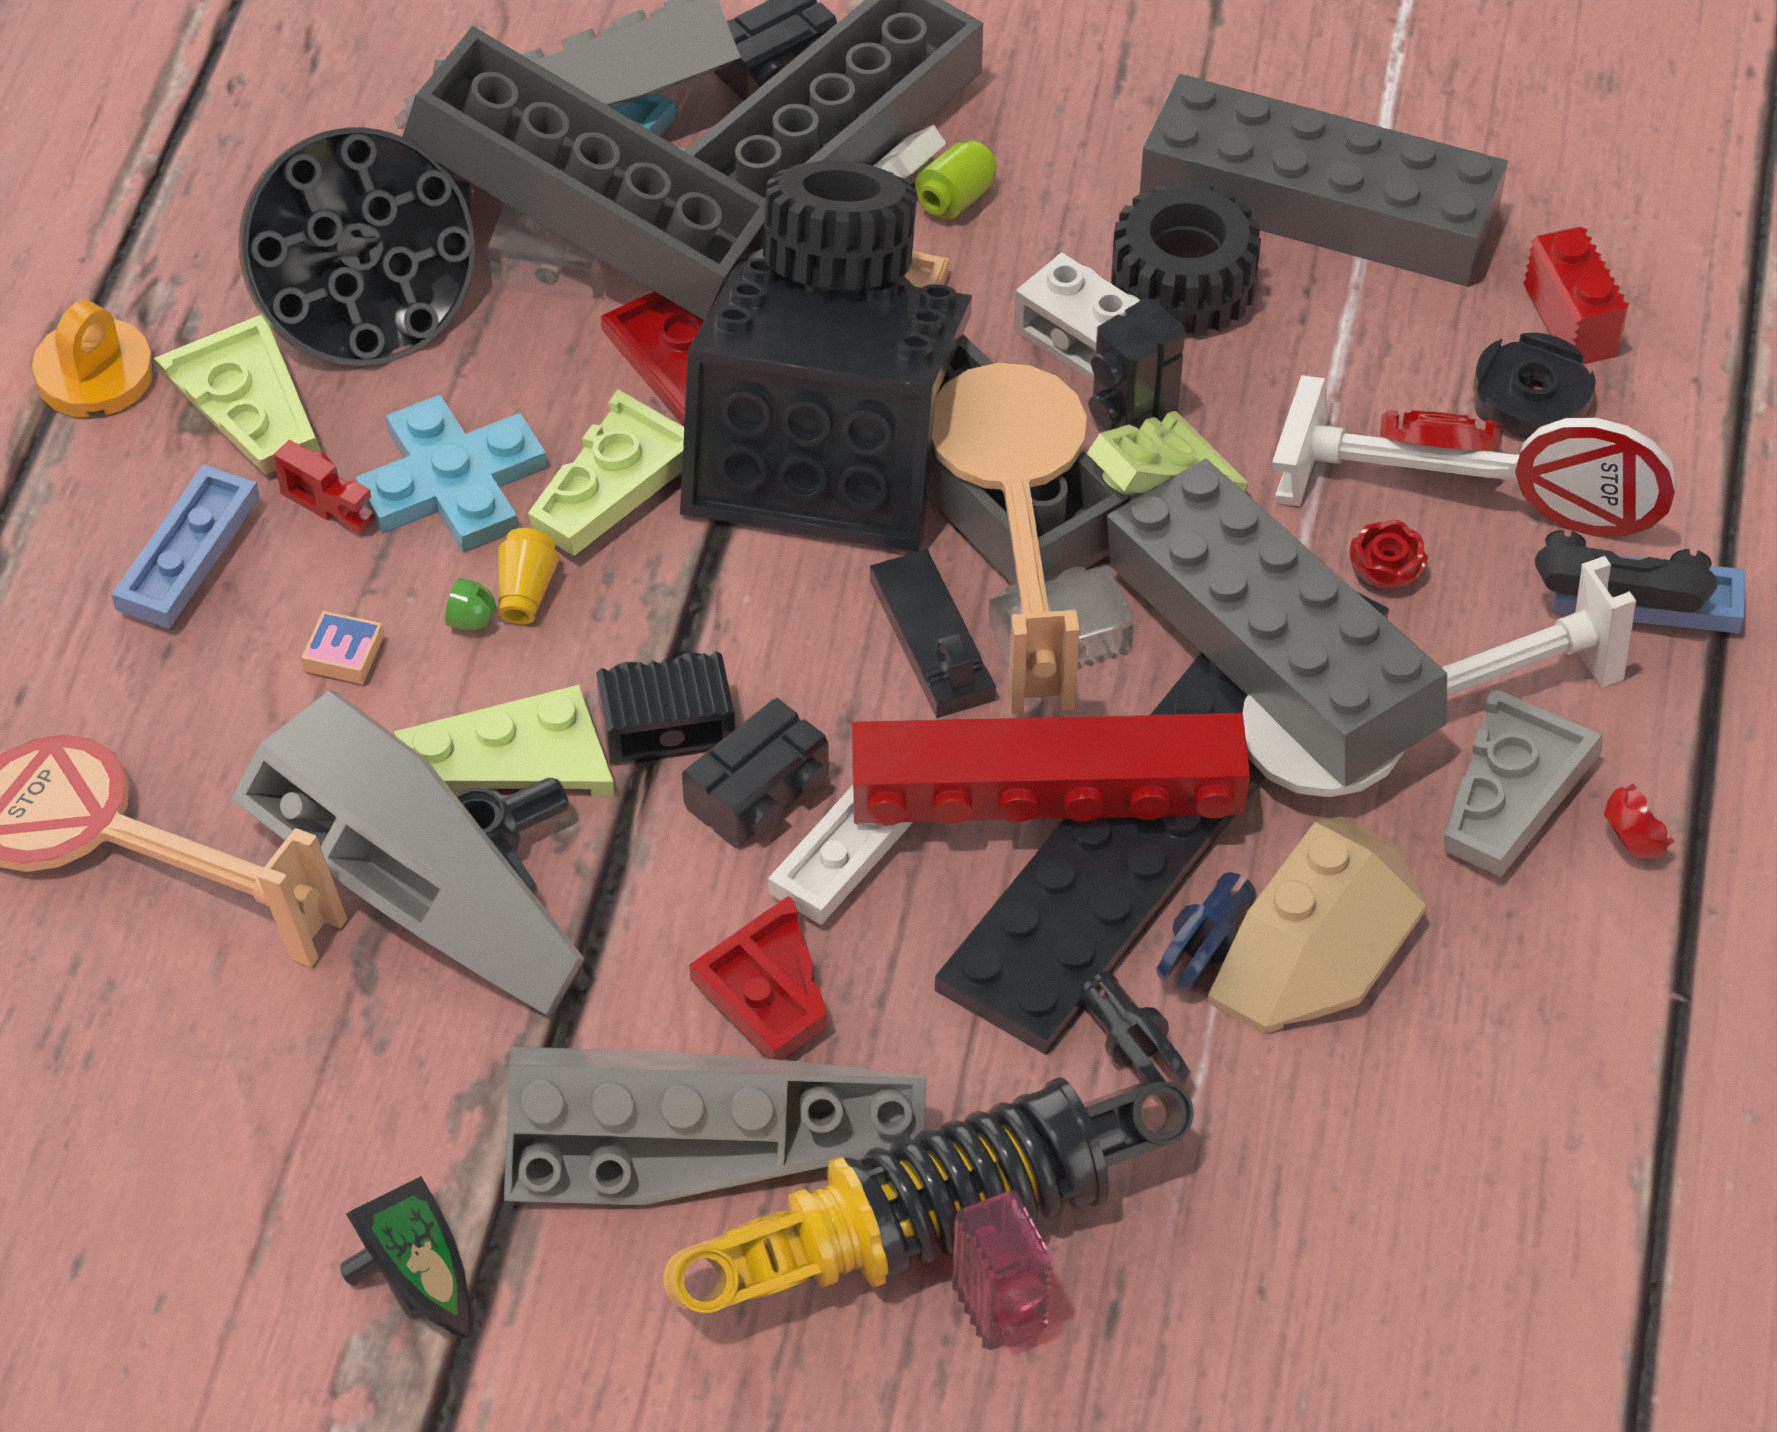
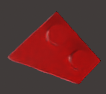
M789 896L689 964L690 980L768 1059H785L827 1029L826 1009L820 988L815 983L813 964L808 946L804 944L799 927L796 904Z

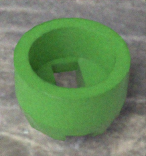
M458 578L448 598L445 612L446 625L465 631H477L487 626L496 610L493 594L488 588L478 582Z

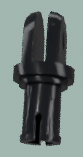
M1103 972L1094 976L1105 991L1104 994L1107 997L1105 999L1100 996L1089 981L1085 983L1080 991L1082 996L1081 1003L1089 1009L1107 1031L1108 1036L1105 1048L1106 1053L1113 1062L1119 1066H1133L1146 1083L1165 1081L1149 1059L1156 1052L1183 1085L1190 1080L1191 1071L1181 1055L1167 1039L1169 1025L1167 1019L1160 1011L1153 1007L1139 1008L1111 972Z

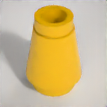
M532 528L513 529L507 534L506 540L500 543L498 547V615L509 623L527 625L535 620L536 612L539 609L559 561V555L555 551V540L547 533Z

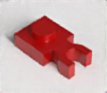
M290 439L273 454L281 495L327 521L334 515L344 526L359 535L375 520L374 512L363 506L372 497L371 490L356 481H347L340 478L337 466L325 454L319 451H309Z

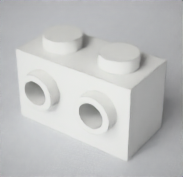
M1061 252L1015 290L1014 331L1093 382L1094 373L1091 367V360L1095 356L1097 326L1117 314L1124 316L1125 310L1140 300L1133 295L1126 294L1101 278L1093 269L1082 266Z

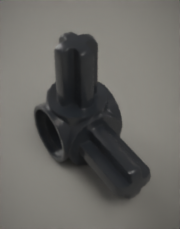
M546 778L505 798H502L497 791L491 792L481 788H471L455 795L531 892L536 895L537 885L516 854L518 844L520 843L519 832L567 810L569 800L561 782L558 779Z

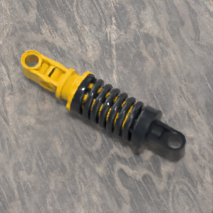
M1059 1077L1048 1081L1045 1087L1038 1092L1017 1096L1011 1104L1006 1102L995 1104L988 1113L978 1110L966 1116L963 1122L955 1119L947 1121L940 1127L939 1131L930 1128L922 1130L914 1140L906 1137L900 1138L890 1146L889 1151L879 1147L870 1149L864 1155L863 1164L859 1160L849 1157L845 1159L841 1156L829 1161L828 1186H825L823 1189L814 1190L812 1193H809L806 1189L790 1193L788 1195L789 1211H779L728 1229L723 1235L676 1252L669 1259L664 1270L663 1283L668 1297L683 1309L711 1313L747 1299H757L785 1290L808 1280L810 1276H813L819 1286L824 1288L837 1283L839 1274H846L851 1269H859L869 1284L875 1288L885 1284L886 1279L907 1272L911 1267V1256H914L921 1264L927 1265L936 1260L939 1255V1248L947 1255H954L962 1249L964 1240L972 1246L983 1244L988 1238V1230L994 1236L1002 1237L1010 1233L1013 1228V1222L1022 1228L1032 1226L1037 1220L1038 1212L1045 1218H1054L1062 1209L1061 1196L1073 1208L1077 1209L1086 1205L1094 1207L1105 1203L1109 1196V1180L1106 1167L1182 1139L1189 1131L1193 1122L1194 1110L1191 1099L1180 1086L1171 1082L1160 1081L1135 1084L1082 1103L1070 1083L1064 1078ZM1150 1095L1158 1097L1166 1110L1165 1122L1160 1130L1155 1133L1145 1126L1141 1116L1143 1103ZM704 1258L715 1268L717 1283L709 1296L696 1300L687 1292L684 1285V1276L691 1263Z

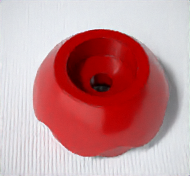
M1399 520L1367 524L1362 528L1359 536L1352 539L1350 544V559L1358 576L1367 584L1383 590H1396L1408 586L1422 574L1428 560V555L1424 551L1423 538L1415 530L1409 529L1405 523Z
M1634 783L1626 788H1617L1611 793L1603 814L1613 831L1633 858L1656 859L1663 856L1667 851V847L1675 842L1672 837L1667 838L1665 824L1654 817L1648 808L1645 796L1641 792L1635 791L1637 787Z

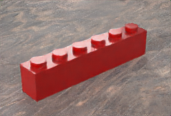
M1243 713L852 722L854 824L874 823L881 826H891L903 822L959 824L965 821L991 820L1022 823L1035 819L1090 821L1096 818L1123 817L1153 820L1167 816L1221 818L1227 815H1245L1250 773Z

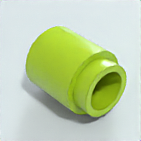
M974 140L953 144L917 175L915 188L921 206L930 214L941 219L950 220L956 218L992 186L993 177L997 173V164L993 154L982 143Z

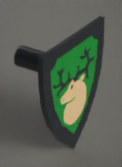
M422 1176L346 1213L365 1248L341 1263L340 1270L345 1281L351 1286H358L381 1272L405 1314L417 1309L436 1325L462 1339L468 1337L470 1302L465 1270L452 1232Z

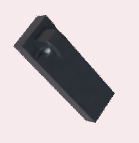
M928 549L870 565V583L936 719L995 701L996 685L984 665L981 655Z

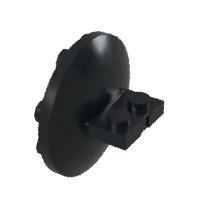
M347 127L328 130L302 139L287 148L267 166L254 184L246 201L239 229L238 245L241 272L248 293L260 315L281 338L295 348L310 356L336 364L361 366L387 363L403 358L428 344L449 324L465 298L473 272L475 242L472 220L467 204L454 179L441 164L420 150L412 141L379 129ZM412 345L400 352L381 357L382 355L389 353L395 349Z

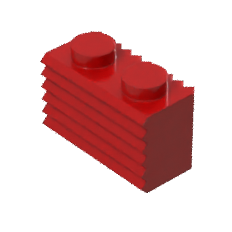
M1575 227L1539 235L1530 241L1533 246L1529 249L1531 255L1527 258L1530 263L1526 265L1528 271L1524 275L1527 279L1523 281V284L1551 335L1577 347L1584 355L1582 363L1584 365L1617 356L1629 303L1624 301L1625 295L1619 293L1620 286L1614 285L1615 278L1610 277L1611 270L1605 268L1606 262L1600 260L1601 253L1596 252L1597 245L1591 244L1592 237L1587 236L1588 229Z

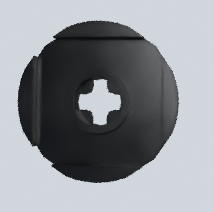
M1522 333L1520 334L1519 342H1511L1501 346L1502 338L1491 343L1480 355L1474 376L1473 391L1476 398L1475 411L1481 420L1485 422L1489 419L1501 423V426H1504L1503 429L1531 436L1539 427L1565 418H1585L1588 414L1593 399L1596 379L1593 370L1589 374L1588 369L1582 364L1584 355L1571 343L1549 334ZM1533 379L1543 382L1542 389H1531L1523 384L1528 385Z

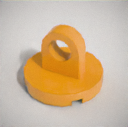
M86 299L76 302L63 314L57 329L49 333L36 348L31 368L40 398L52 409L72 417L89 418L88 412L104 410L106 416L120 412L138 401L151 384L153 360L147 340L143 334L131 324L114 319L111 312Z

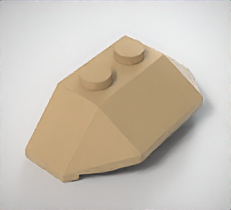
M1343 816L1315 821L1246 913L1208 994L1207 1003L1263 1034L1283 1029L1284 1024L1312 1020L1359 1005L1425 913L1426 904L1399 846Z

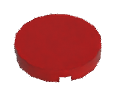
M1388 410L1382 414L1380 436L1386 439L1451 449L1498 450L1501 448L1504 426H1501V423L1495 420H1486L1485 430L1476 428V419H1470L1468 415L1411 410V412H1404L1403 421H1399L1400 415L1397 414L1398 411Z

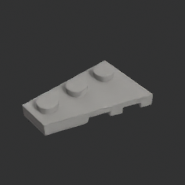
M1491 687L1486 701V714L1481 729L1478 728L1472 745L1473 755L1465 777H1462L1445 830L1444 843L1445 852L1502 877L1601 754L1602 734Z

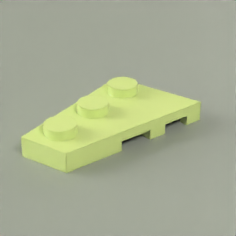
M261 315L154 358L161 374L265 475L276 471L273 454L289 439L309 451L322 452L272 330Z
M619 389L609 400L610 412L601 425L592 424L583 436L584 448L575 461L562 465L528 512L532 529L547 533L555 540L558 547L573 556L682 472L684 427Z
M1177 411L1167 413L1162 422L1155 417L1146 419L1140 429L1129 424L1099 433L1087 452L1104 470L1102 477L1105 482L1113 489L1125 495L1131 496L1135 492L1146 493L1205 458L1243 491L1249 485Z
M579 685L394 731V735L428 760L455 795L471 788H481L491 792L496 790V788L525 789L546 778H554L561 782L564 789H591L592 797H615L613 779Z

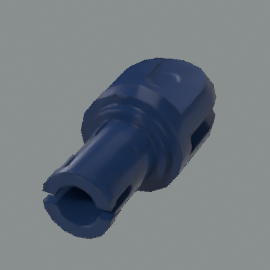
M1233 872L1224 873L1217 880L1216 886L1202 905H1188L1179 912L1174 919L1172 927L1175 938L1156 968L1157 975L1163 982L1167 980L1186 953L1192 956L1193 959L1175 987L1176 990L1181 992L1191 991L1210 964L1224 962L1236 937L1234 927L1246 910L1256 901V890L1248 879H1246L1236 895L1232 896L1230 891L1241 875Z

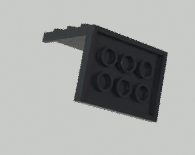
M765 258L738 261L688 348L680 514L918 552L924 536L935 398L970 319L972 295L956 293L955 289L941 284H930L921 288L897 284L896 281L866 289H825L805 285L776 273L775 269L770 268L765 263Z

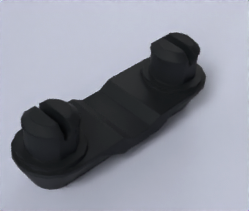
M1561 529L1547 535L1545 539L1546 547L1539 550L1535 557V567L1546 587L1553 592L1578 596L1582 564L1603 556L1611 564L1607 590L1612 598L1630 592L1636 600L1635 605L1692 613L1701 609L1717 589V578L1709 570L1712 565L1711 559L1699 550H1697L1695 556L1690 554V549L1679 550L1671 556L1670 560L1647 557L1641 560L1619 557L1612 551L1586 547V540L1583 536L1575 531L1571 532V536H1565L1564 530Z

